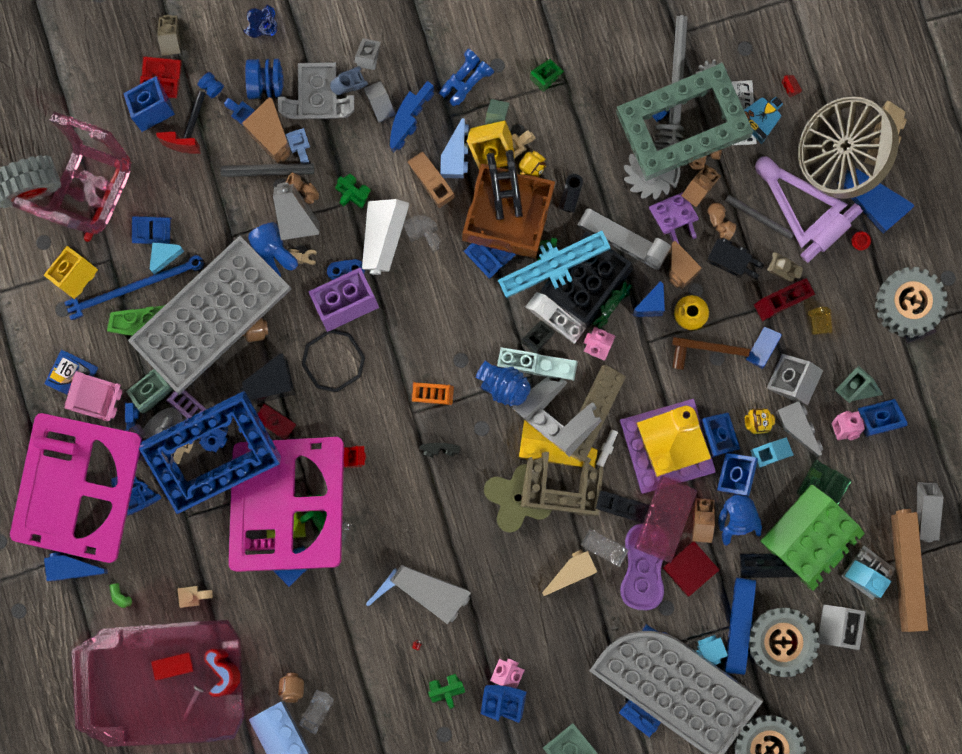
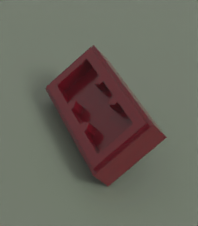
M266 404L258 412L264 427L284 440L289 438L297 426Z

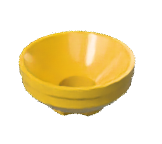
M693 295L685 296L676 304L674 317L682 328L696 330L701 328L708 320L709 309L706 302L700 297ZM689 306L697 307L698 314L691 317L687 314Z

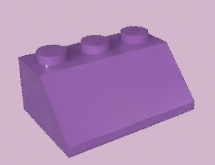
M361 268L308 291L327 332L379 308Z

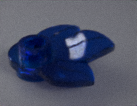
M266 5L262 11L259 9L247 11V19L250 25L246 27L244 33L252 38H258L261 35H274L278 27L275 21L276 12L274 8Z

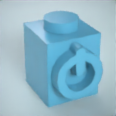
M716 635L698 641L699 645L697 647L699 650L696 652L714 665L721 663L720 659L728 656L722 639L716 638Z

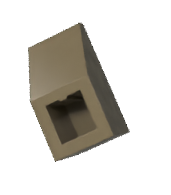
M177 15L159 17L157 37L161 56L180 54L181 41Z

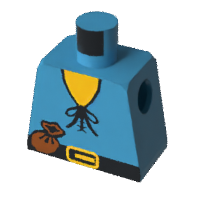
M762 97L744 109L753 129L752 135L761 144L782 116L777 111L783 105L778 97H774L770 102Z

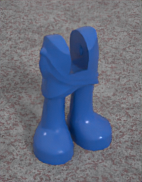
M467 49L464 53L465 63L456 74L453 73L439 92L445 98L454 88L458 90L449 101L453 107L464 101L467 93L472 90V87L483 77H490L494 73L493 69L484 61H480L479 57L470 49ZM478 65L477 69L470 76V78L466 82H462V80L467 76V74Z

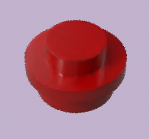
M860 231L853 235L851 242L855 249L863 251L870 246L871 238L866 232Z

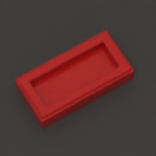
M190 652L151 661L155 681L194 672Z

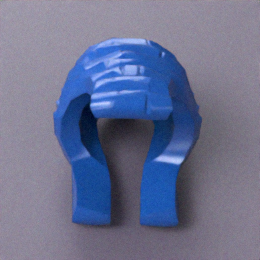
M484 361L475 377L484 381L480 387L481 389L491 393L494 401L504 405L519 406L525 402L530 393L531 386L527 377H524L523 373L519 372L518 369H514L513 366L500 368Z
M737 494L725 501L718 518L719 530L723 531L722 541L724 545L730 544L732 535H745L755 530L756 536H761V520L753 500L748 496ZM729 513L730 522L728 526L724 527L727 514Z

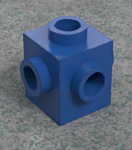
M221 427L211 432L209 436L204 435L200 437L199 444L207 451L217 452L218 448H223L227 441L225 436L227 435L228 427Z

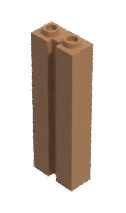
M911 509L896 511L895 515H891L901 632L928 631L917 512L912 513Z

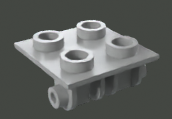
M863 546L841 577L873 600L875 596L845 577L853 562L856 560L877 571L887 579L892 577L895 568Z

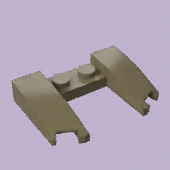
M549 452L542 453V458L534 461L532 457L528 458L521 507L562 511L593 517L599 516L600 510L595 508L602 488V466L598 470L589 465L591 459L587 457L583 461L579 492L573 493L546 489Z

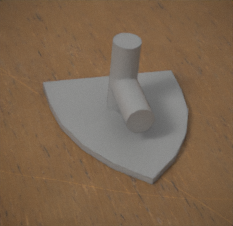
M173 407L158 412L145 425L141 436L148 439L182 422V414Z

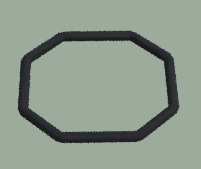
M331 330L324 332L306 344L302 366L316 388L339 392L361 377L365 355L350 333ZM330 333L347 336L361 356L358 375L338 388L319 385L305 364L309 346Z

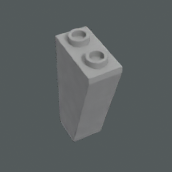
M401 565L390 579L391 582L446 624L453 622L459 614L457 612L461 606L464 607L470 600L469 595L471 593L465 588Z

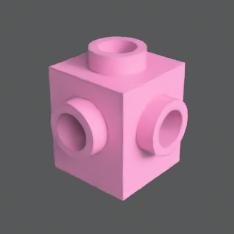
M594 327L592 334L587 333L583 342L587 344L584 352L605 361L615 335Z
M851 411L843 412L837 415L831 423L837 440L857 439L865 429L864 420L860 417L859 411L852 413Z
M499 659L490 681L501 686L517 689L524 669L517 667L519 663L508 659L506 662Z

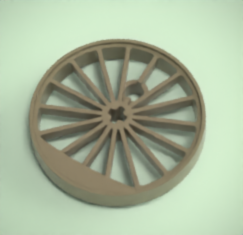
M844 97L826 104L808 121L799 141L798 159L804 176L819 192L833 198H853L869 192L887 176L895 162L899 146L896 124L883 107L866 98ZM856 106H864L865 109L853 129ZM850 107L846 131L841 110ZM871 109L878 111L879 114L860 131ZM834 113L837 114L842 137L827 120ZM881 121V130L863 137ZM825 122L839 141L818 132L817 130L820 125ZM815 134L827 139L822 145H811ZM880 137L879 144H863ZM833 145L834 149L829 151V148ZM822 149L823 154L809 159V150ZM860 149H878L877 158L860 151ZM859 154L876 162L873 175L857 157ZM830 158L812 174L810 165ZM853 159L858 162L869 176V179L860 185ZM834 163L823 185H820L816 179ZM849 163L854 187L844 189L847 164ZM841 166L838 189H829L828 187Z

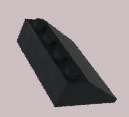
M586 231L579 241L591 236V234ZM609 249L567 269L573 281L569 282L566 276H564L563 279L566 284L562 286L558 279L556 282L559 288L555 289L551 279H549L540 292L588 329L601 313V306L605 305L606 301L612 296L613 291L620 288L634 268L630 261L613 249Z

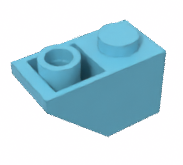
M787 437L750 451L752 457L758 458L757 469L793 456Z

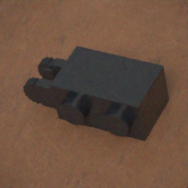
M724 238L721 240L717 239L706 261L738 278L745 274L753 279H758L759 275L755 271L746 268L748 263L760 269L764 267L762 262L752 258L749 250L743 247H734L731 241Z

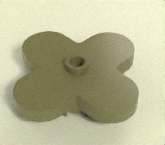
M527 464L517 467L511 480L502 477H492L485 483L484 494L486 498L500 505L497 524L504 532L512 533L517 531L521 527L525 516L542 520L547 518L552 511L521 507V501H515V495L519 494L522 496Z

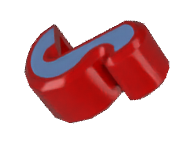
M222 648L210 649L204 656L205 663L221 680L209 692L213 697L231 694L240 683L238 667L233 663L225 661V658L229 655Z

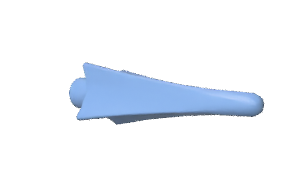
M396 568L378 591L367 601V606H370L382 594L395 586L390 579L397 572Z

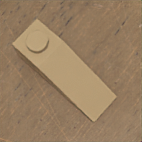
M579 550L573 553V558L569 559L542 592L543 596L597 573L588 551L583 552V550Z

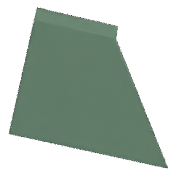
M860 366L856 367L835 390L848 403L883 395L874 379Z

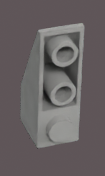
M798 401L776 411V415L785 432L816 457L822 455L823 447L820 441L814 437L815 429L813 424L807 421L806 415L808 414L803 404L800 405Z

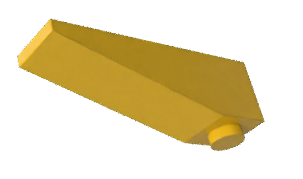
M524 420L519 459L528 460V458L532 457L534 461L542 458V453L549 452L548 463L575 467L583 466V462L567 456ZM591 447L587 457L591 459L589 465L595 468L598 450Z

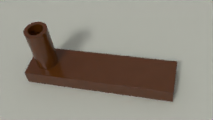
M673 337L672 345H676L672 368L684 370L687 347L748 357L750 349Z

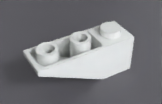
M536 292L525 307L574 344L586 329L544 294Z

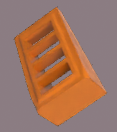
M413 382L412 402L452 405L454 386ZM420 387H423L422 398H419ZM428 388H431L430 399H427ZM436 389H439L438 400L435 399ZM444 389H446V390H445V400H443Z

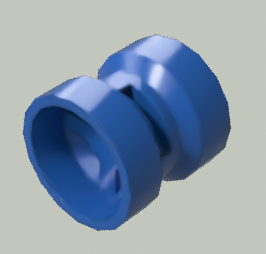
M211 72L206 73L197 84L206 91V94L211 99L217 96L224 88V85L220 81H216L215 76Z

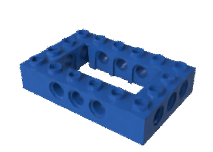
M245 391L143 440L139 447L176 514L279 465L281 461L280 453ZM232 418H234L239 426V432L243 433L248 442V448L252 450L187 482L171 454L188 443L189 445L192 444L194 440L204 435L209 436L211 432L221 427L229 426Z

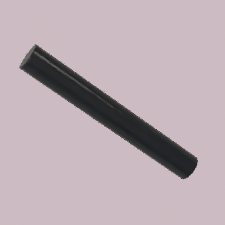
M199 91L183 139L191 138L206 95L205 92Z

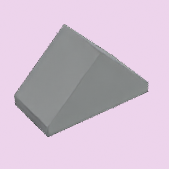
M381 81L363 88L378 123L396 116Z

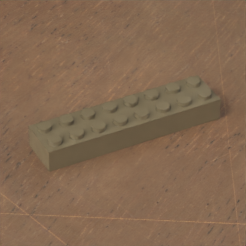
M607 365L601 366L579 411L580 413L593 402L597 409L593 410L595 418L600 417L602 420L572 453L571 457L580 462L586 460L626 376Z

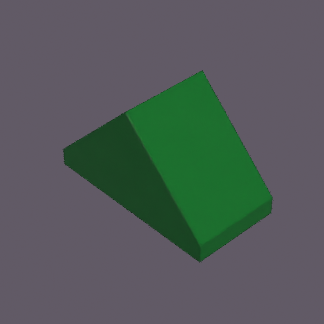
M549 59L530 72V80L544 92L564 71L553 60Z

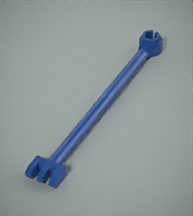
M194 255L185 264L79 303L78 298L65 301V306L74 305L67 309L68 313L76 311V314L69 316L70 320L83 317V309L188 270L200 271L204 267V262H201L203 259L200 256ZM194 260H199V264L197 266H194L192 264Z

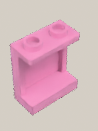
M75 371L64 409L109 422L110 418L114 419L117 408L114 405L116 400H120L123 390L120 389V384Z

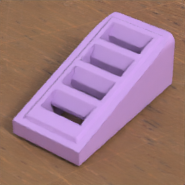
M175 390L166 399V402L187 419L192 417L198 408L201 410L200 412L206 410L203 405L185 390L181 393L183 396L177 403L174 400L179 394ZM185 399H188L189 401L182 408L180 405ZM191 404H194L195 406L191 409V411L189 413L186 412Z

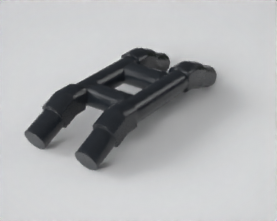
M513 150L506 151L509 171L497 172L494 153L487 154L498 221L504 220L503 198L513 197L516 218L523 217ZM510 179L512 190L500 191L499 180Z

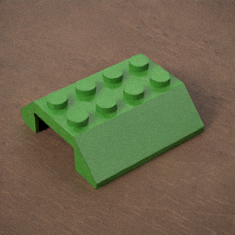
M811 484L760 542L772 554L778 556L790 567L810 590L814 591L819 586L816 580L820 583L823 581L820 573L824 571L829 574L831 572L829 566L834 569L845 557L843 553L847 554L849 552L846 544L849 542L855 545L857 543L856 539L860 540L865 533L840 506Z

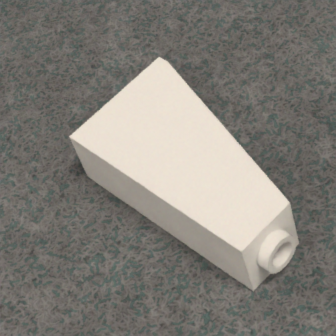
M398 199L368 201L362 269L370 271V274L381 275V272H389L408 211V202Z

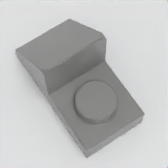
M362 38L355 55L354 63H357V67L375 70L381 42Z

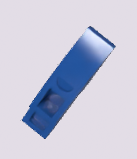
M427 81L417 95L409 91L400 105L390 136V149L393 153L396 150H400L406 142L404 140L408 134L411 136L417 129V121L413 116H418L423 109V103L425 101L428 102L433 97L434 87L430 82Z

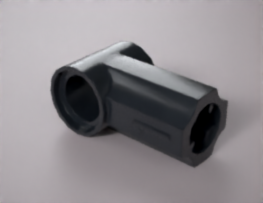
M573 173L567 177L558 209L575 213L583 185V179L580 175ZM571 179H576L579 181L580 185L576 188H572L569 185V181Z

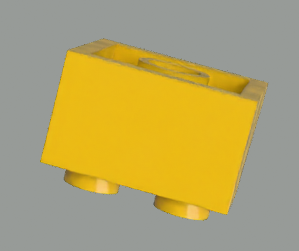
M506 121L470 128L467 143L478 169L480 170L481 163L488 165V153H494L498 168L508 166L506 151L513 150L514 152L512 135Z
M66 246L44 276L75 300L83 292V288L94 278L98 269L70 247Z

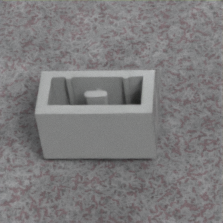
M823 605L817 643L859 650L865 611Z

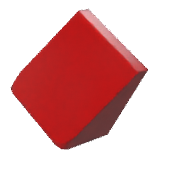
M794 75L783 77L781 83L790 98L802 92Z

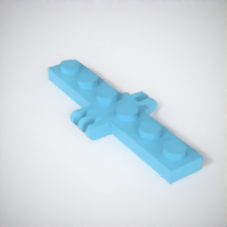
M603 231L597 232L558 251L557 247L553 248L550 241L546 243L549 248L548 251L545 250L543 245L539 246L542 254L539 255L541 260L498 280L506 298L548 278L551 279L555 289L559 288L556 282L558 279L562 286L566 284L563 279L564 276H566L569 282L573 281L567 269L611 249Z

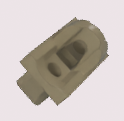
M773 252V260L767 271L792 283L794 278L801 277L802 267L786 257Z

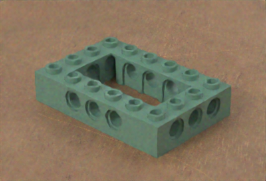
M723 63L622 104L616 109V114L646 181L752 137L753 129ZM711 89L715 96L714 101L718 103L722 112V119L726 123L657 151L644 120L650 119L652 115L664 110L667 112L669 108L681 103L684 105L688 100L698 96L703 97Z

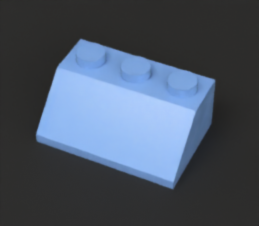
M284 701L249 719L266 754L310 753Z

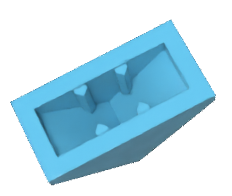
M153 243L150 270L154 275L181 255L184 250L180 245Z

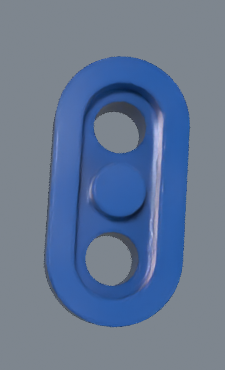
M353 259L331 263L327 268V275L331 280H334L351 272L353 266L361 268L363 274L365 270L362 269L363 263L360 260ZM338 268L340 272L339 274H334L333 270Z

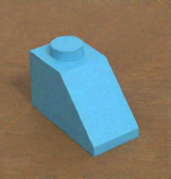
M856 560L845 574L846 578L876 598H881L892 582L877 571Z

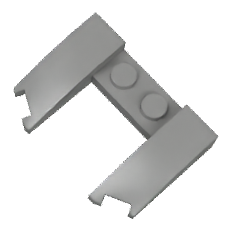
M546 377L530 390L525 402L519 406L514 405L513 410L570 457L602 420L600 417L595 418L593 410L597 409V407L592 402L567 425H561L543 409L567 382L564 379H561L559 382L551 381L550 377Z

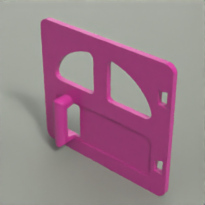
M43 413L38 414L33 423L10 531L11 539L15 542L102 562H115L120 549L142 437L137 433ZM52 431L74 436L76 441L75 443L50 439L47 436ZM96 440L102 442L109 449L115 461L118 483L113 488L86 481L91 451ZM44 450L72 455V459L68 461L45 456ZM88 496L110 501L112 503V510L105 522L89 536L76 538L74 531L81 498ZM33 534L41 535V542L31 540ZM87 546L96 548L95 554L86 553Z
M339 437L272 440L281 455L280 464L231 488L229 568L235 572L338 567L342 559L343 440ZM239 442L234 445L232 460L252 450L248 448V442ZM322 443L321 449H312L311 444ZM297 457H307L318 466L326 481L328 489L326 495L315 497L294 496L295 461ZM304 511H326V521L317 539L306 550L295 554L293 552L294 514ZM275 529V538H246L247 531ZM275 550L273 554L246 555L245 551Z

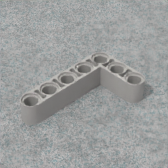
M588 208L577 224L579 228L591 235L603 231L610 245L656 270L660 269L671 248L667 242L656 238L652 243Z

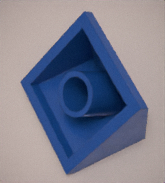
M661 281L634 309L632 314L634 317L663 315L665 311L664 286Z
M895 399L858 408L860 417L864 420L865 437L900 429L908 425Z
M729 412L706 417L701 420L711 458L740 449Z

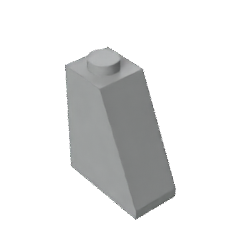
M917 483L920 540L924 542H933V540H939L944 497L937 483Z

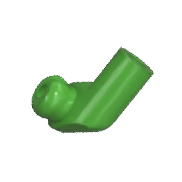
M119 583L109 585L112 601L121 608L132 605L131 597H125L121 594Z

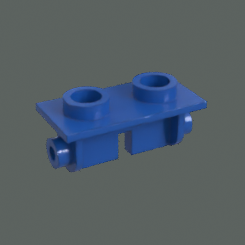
M630 700L627 701L619 712L648 737L658 729L661 723Z

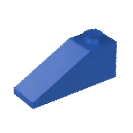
M61 552L49 554L50 557L44 558L46 580L50 582L108 574L107 569L69 556H61Z

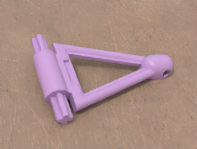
M760 157L755 163L756 172L769 184L801 248L810 240L812 241V244L800 254L807 263L820 251L825 252L851 227L850 223L863 212L861 207L855 203L842 215L840 212L848 205L845 202L824 195L813 185L779 168L769 157ZM780 178L832 207L803 232L777 180Z

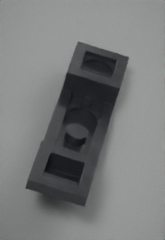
M600 490L595 508L612 515L667 530L669 529L673 513L672 510L652 506Z

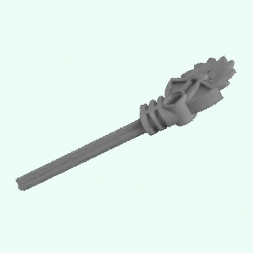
M684 15L676 16L672 84L684 78L688 17ZM682 103L670 108L668 125L660 124L655 126V129L660 131V133L655 134V137L659 138V140L654 141L657 151L681 142L679 140L683 139V135L680 134L684 131V127L680 124ZM633 154L629 155L631 166L624 165V169L629 175L624 178V181L634 185L630 189L631 192H642V199L647 198L653 193V198L656 200L662 190L668 195L670 186L676 189L679 183L680 167L646 181Z

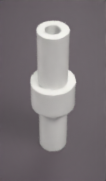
M611 429L606 442L603 443L600 449L602 452L596 465L604 466L608 455L613 451V443L618 434L617 431Z

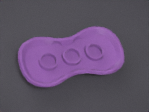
M650 524L635 525L629 530L625 539L628 569L622 581L620 591L624 603L633 609H654L661 603L664 596L661 566L668 551L669 542L665 531L660 527Z

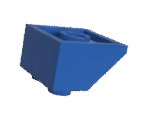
M157 76L123 93L131 119L142 132L175 115L172 104Z
M726 453L717 491L732 496L738 494L749 497L758 458Z

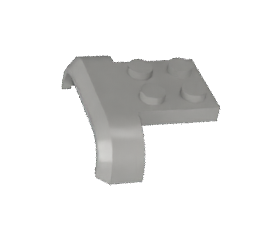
M336 62L298 63V100L278 97V112L288 119L346 118L354 112V95H347L344 99H337V94L331 90L330 83L337 77Z

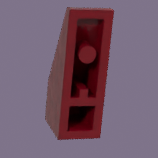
M805 278L765 296L753 305L761 320L764 321L816 294L808 279Z

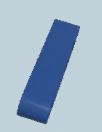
M737 577L735 579L725 673L745 675L756 580Z

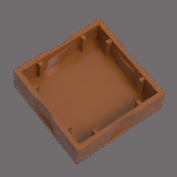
M481 163L473 201L468 210L462 233V241L536 259L555 181L531 175L517 174L523 217L516 218L513 197L503 198L504 220L498 221L489 166ZM497 167V172L509 171ZM510 179L499 180L500 191L512 190Z

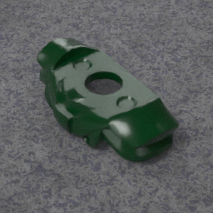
M624 281L621 291L615 290L612 292V296L606 301L605 305L601 306V313L603 315L596 319L593 325H598V329L607 325L608 318L622 299L629 296L632 285L629 284L627 286V282Z

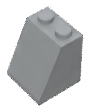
M287 182L277 184V187H274L273 199L281 240L318 235L320 229L319 220L294 184L289 185Z

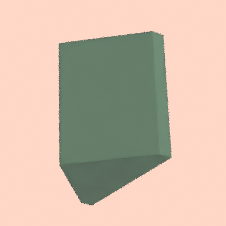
M153 369L128 389L126 393L141 413L146 414L171 394L174 389Z

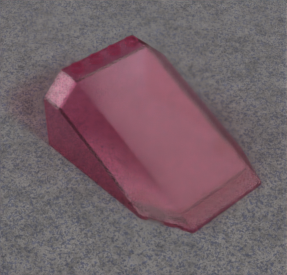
M228 620L105 628L98 631V634L84 641L81 646H77L72 650L75 729L86 733L93 739L96 738L103 742V745L118 747L204 743L234 739L244 719L240 638ZM216 648L224 649L229 655L225 658V661L235 664L240 672V683L235 691L221 697H213L209 694L213 687L221 680L204 661L205 653L210 649ZM190 652L194 672L155 681L151 661ZM194 686H196V687H198V688H200V689H202V690H204V691H203V692H200V691L194 689Z

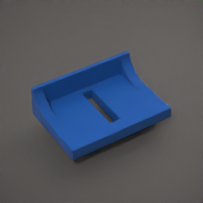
M132 216V243L170 244L172 217ZM150 221H153V239H150Z

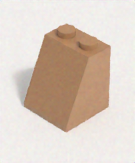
M269 97L242 124L246 132L279 163L280 161H285L290 156L289 152L291 149L275 104Z

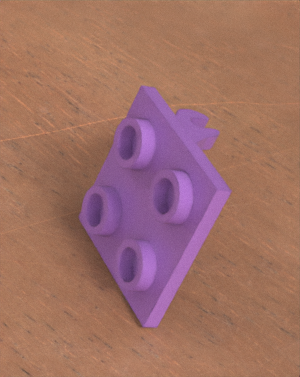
M683 192L649 206V210L663 234L670 233L672 242L676 241L678 244L674 229L686 224L690 236L692 235V239H695L697 236L692 223L699 220L690 202L681 196Z

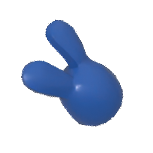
M275 222L261 225L249 233L248 240L250 246L280 277L281 274L275 264L274 257L287 270L297 268L298 261L283 247L279 227Z

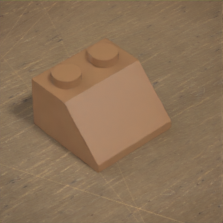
M674 241L669 250V277L671 278L669 281L676 288L680 287L683 289L699 274L702 268Z

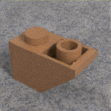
M705 165L681 196L697 207L720 179L721 175L715 169Z
M695 498L692 541L712 543L715 527L714 500Z

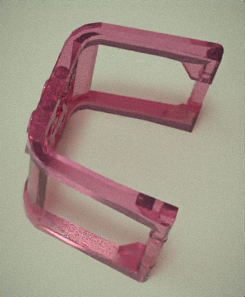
M53 112L50 121L62 131L73 146L72 155L60 180L61 187L57 188L58 190L54 193L52 200L45 207L15 196L12 206L67 228L98 234L108 224L126 184L131 168L130 158L110 131L61 113ZM72 126L88 131L93 139L105 144L115 156L83 145V141ZM82 155L120 169L115 182L111 183L103 176L96 177L87 170H77ZM73 177L79 178L85 184L83 190L78 187L74 189L69 187ZM96 187L103 191L111 190L106 201L94 194ZM68 194L79 202L85 201L94 208L102 207L103 209L98 220L94 221L60 208L65 195Z

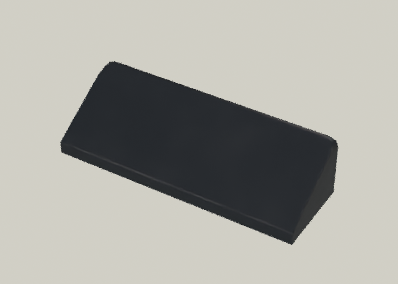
M740 554L741 578L799 577L774 554Z

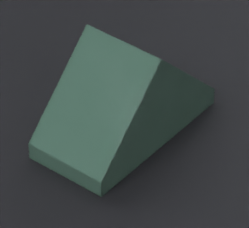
M491 99L485 125L506 121L509 103Z

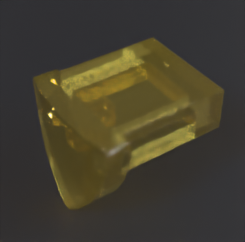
M819 307L808 312V316L811 317L812 335L832 333V312L830 308Z

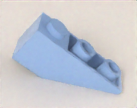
M464 118L461 119L441 154V176L443 178H464V173H468V162L464 161V154H468V143H465V136H468L469 124H465Z

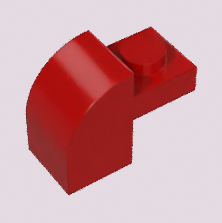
M364 446L344 447V468H357L365 465L366 453Z

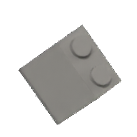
M782 354L767 389L792 401H799L802 404L808 405L823 370L810 361Z

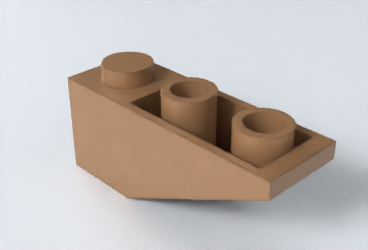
M423 151L407 161L438 208H441L455 198L451 188Z

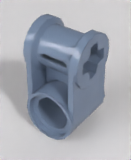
M355 67L343 72L333 79L330 83L333 93L342 95L367 86L368 82L364 80L360 72L361 67Z

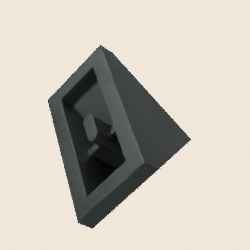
M540 321L522 338V344L533 353H538L555 332L544 322Z

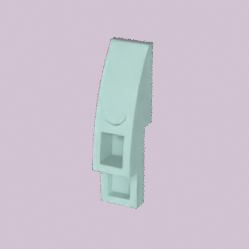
M501 348L497 366L501 368L513 366L514 369H518L519 372L574 381L578 362L539 355L538 353Z

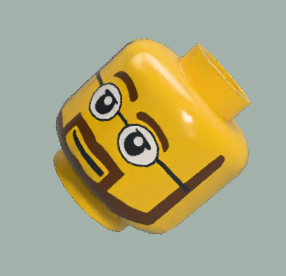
M536 151L527 152L518 164L522 170L520 174L539 177L546 168V158Z
M766 408L752 409L745 416V426L753 434L768 433L775 424L774 415Z

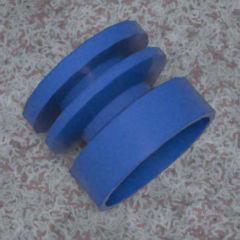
M247 59L245 77L248 99H261L263 90H266L268 98H272L273 90L276 99L282 97L284 75L280 59H274L273 67L271 66L270 59H266L265 68H262L260 59Z

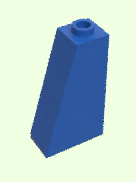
M855 168L859 185L869 179L868 175ZM848 169L846 171L844 189L854 187L851 171ZM881 183L869 192L851 198L854 203L861 207L863 213L882 234L914 207L913 203Z

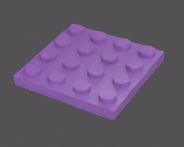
M694 399L620 420L641 494L716 473L711 458L656 477L636 424L676 408L690 406L696 412L699 426L708 448ZM684 412L683 417L685 419H688L690 417V414L688 412Z

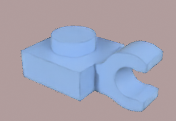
M304 128L287 133L286 136L292 153L298 152L301 163H309L305 149L310 148Z

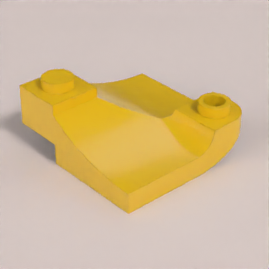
M682 406L636 423L656 477L711 459L696 412L690 406ZM684 412H688L690 414V417L688 419H685L683 417Z

